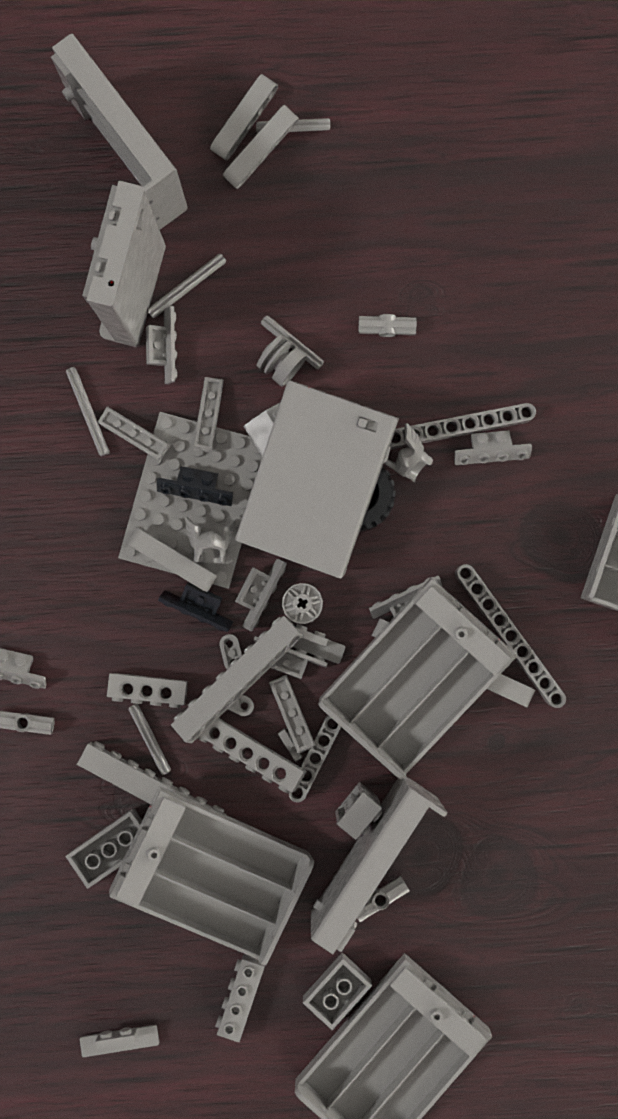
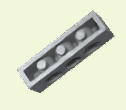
M109 673L107 697H112V701L123 702V699H131V703L136 704L150 701V705L162 706V703H169V707L181 708V705L186 704L188 681ZM126 683L133 686L131 694H127L124 691ZM145 685L152 688L150 696H146L143 693ZM167 687L171 690L172 695L170 698H165L162 695L163 688Z

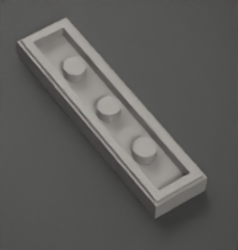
M205 377L193 450L211 453L213 451L224 384L222 379Z
M106 407L97 422L159 461L162 460L170 447V444L109 407Z
M287 675L269 682L297 753L299 754L316 747Z

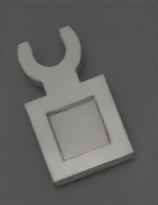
M285 728L279 731L278 735L295 762L302 758L301 753H297L289 731L287 732Z

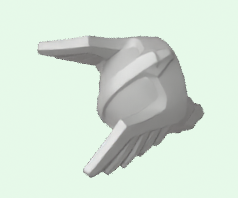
M407 423L405 424L404 441L408 447L399 451L396 463L387 459L384 464L401 476L415 482L422 468L426 464L431 465L433 459L424 452V446L421 440H419L418 434Z
M188 517L185 518L187 535L191 543L190 545L194 548V562L225 563V553L234 531L235 520H232L225 526L223 536L214 531H208L199 535L198 525Z

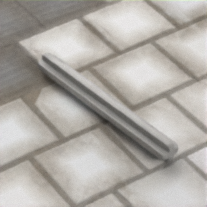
M218 254L148 308L147 311L152 318L157 317L164 309L171 306L224 265L226 260L223 255Z
M71 367L66 370V374L100 456H105L110 451L97 423L75 367Z

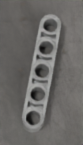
M261 74L216 136L210 150L227 161L276 93L278 84Z
M283 105L225 170L223 177L238 189L294 127L299 118L287 106Z
M137 527L126 543L205 592H208L217 577L212 572Z
M329 715L324 719L314 739L316 747L309 749L300 766L302 769L310 771L312 777L308 780L302 779L298 788L302 789V796L295 797L289 791V797L293 802H301L305 799L341 728L339 724L335 728H330L327 725L328 720L331 719ZM321 736L329 737L330 741L327 745L319 743L318 740ZM318 753L321 759L314 763L310 760V755Z

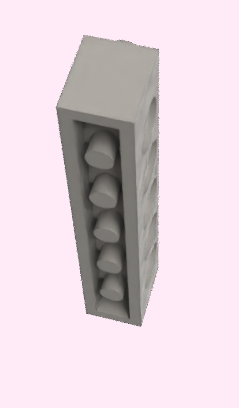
M220 718L214 721L197 738L204 743H207V741L212 743V748L220 753L225 751L230 754L229 758L237 763L243 762L246 764L245 768L249 771L261 773L265 781L269 783L274 781L279 784L278 788L285 793H289V791L295 792L307 772ZM215 728H218L220 731V736L217 739L212 735ZM231 738L236 740V746L233 749L228 744ZM247 748H250L253 751V755L250 759H248L245 756V750ZM263 758L269 760V767L267 769L261 766ZM280 768L286 771L284 779L278 777L277 772Z

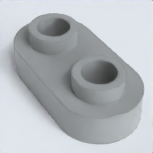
M228 634L221 638L220 649L225 668L228 670L231 660L240 658L242 652L236 636ZM228 640H231L233 642V646L231 648L227 647L226 642Z
M242 694L228 709L241 716H247L252 713L254 702L251 698ZM243 702L248 704L247 709L241 708Z

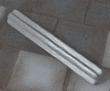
M330 119L298 120L289 132L330 130ZM269 121L256 122L257 133H259Z
M265 316L262 319L261 324L276 337L283 335L286 338L284 343L287 341L292 343L290 347L292 350L299 348L307 355L306 361L313 367L319 369L323 365L324 361L272 318Z
M134 704L130 706L129 712L162 775L169 773L171 768L139 705Z

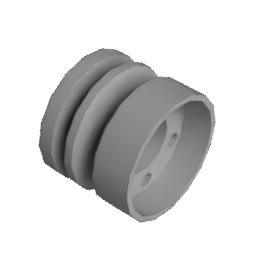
M279 335L265 348L257 363V367L260 370L265 367V374L275 370L272 379L281 387L285 386L288 380L294 377L307 358V355L299 348L289 352L292 343L287 341L284 344L286 338L283 335Z
M299 583L291 586L285 592L282 599L284 614L295 623L306 624L312 622L319 616L322 610L323 600L321 594L315 587L309 584ZM300 598L308 601L306 604L307 608L297 607Z

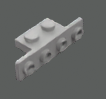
M174 306L164 309V327L152 325L146 327L147 365L165 366V384L167 385L175 382L177 378V369L175 368V360L177 358L175 341L177 333L174 331V323L176 322Z
M509 431L471 434L473 449L456 450L454 463L455 465L529 459L531 457L532 445H512Z
M276 559L269 575L252 567L235 602L251 609L242 627L252 632L258 625L259 617L262 611L267 608L268 600L271 594L275 592L279 578L285 573L286 562Z
M439 576L432 577L438 584L442 586L441 579ZM430 578L419 585L409 587L400 594L392 595L383 602L375 603L369 608L373 619L390 611L393 617H395Z
M299 624L296 625V628L304 636L292 647L321 656L334 663H340L345 650L344 645L326 639V634L315 631L313 634L307 632V627Z
M255 636L254 642H257L259 639ZM296 648L295 651L289 649L270 668L302 679L307 662L325 668L328 663L324 662L325 658L314 655V657L306 655V651Z
M0 648V680H9L14 684H26L35 689H45L47 685L46 677L29 673L34 660L33 656Z
M157 1025L137 1028L127 1027L118 1031L108 1030L99 1034L80 1037L82 1057L159 1045Z

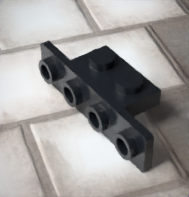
M181 466L177 481L157 478V492L166 495L171 494L182 498L216 503L222 506H232L233 492L215 489L219 473Z
M189 582L186 584L181 597L166 590L159 596L158 601L162 602L165 606L173 607L182 614L195 617L200 622L208 623L220 631L228 632L233 624L232 620L216 614L223 599L222 597L209 591L205 592Z

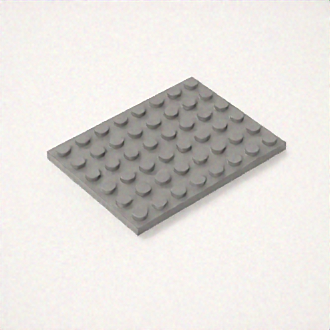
M160 412L153 435L170 444V447L161 461L149 454L147 455L118 558L174 573L126 544L136 527L194 562V548L190 545L185 518L188 517L198 525L199 535L208 531H214L223 536L225 526L232 520H235L234 531L225 553V563L195 562L217 576L213 585L229 589L242 545L235 538L262 456L250 436L217 427L212 453L193 450L197 422ZM181 466L219 473L215 489L233 492L232 506H222L216 503L202 502L196 499L157 492V478L177 481Z

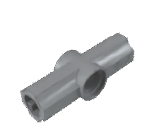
M383 314L379 317L359 316L358 330L359 334H379L382 337L416 335L417 321L416 318L396 317L392 314Z
M0 711V728L49 735L53 733L55 722L52 717ZM22 717L28 721L26 728L20 724Z
M399 876L385 886L375 889L357 917L359 922L379 910L386 909L390 903L409 892L402 877ZM378 895L386 897L382 903L376 902L375 898Z

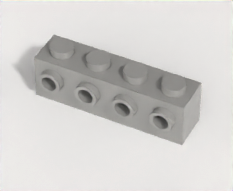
M243 954L242 960H237L234 971H237L235 979L231 978L228 990H231L229 997L225 996L222 1008L225 1009L223 1016H218L215 1025L218 1028V1036L240 1042L265 967L259 963L258 959Z

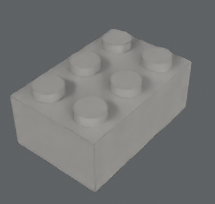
M342 952L303 995V1004L333 1030L371 988V978Z

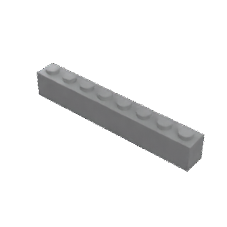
M285 616L277 618L272 623V628L260 634L259 640L254 645L248 646L244 650L245 654L236 658L226 672L224 671L216 677L217 681L213 685L207 686L198 699L196 698L188 704L189 708L184 713L181 712L174 718L175 721L171 726L186 743H193L304 636Z
M97 741L88 743L77 763L78 766L151 804L158 787L161 786L226 815L221 807L217 805L212 807L206 804L207 800L200 796L193 797L189 794V790L183 787L178 789L172 785V781L156 777V773L146 768L143 770L139 768V764L129 759L126 761L122 759L120 753L113 750L111 752L104 749L105 746Z

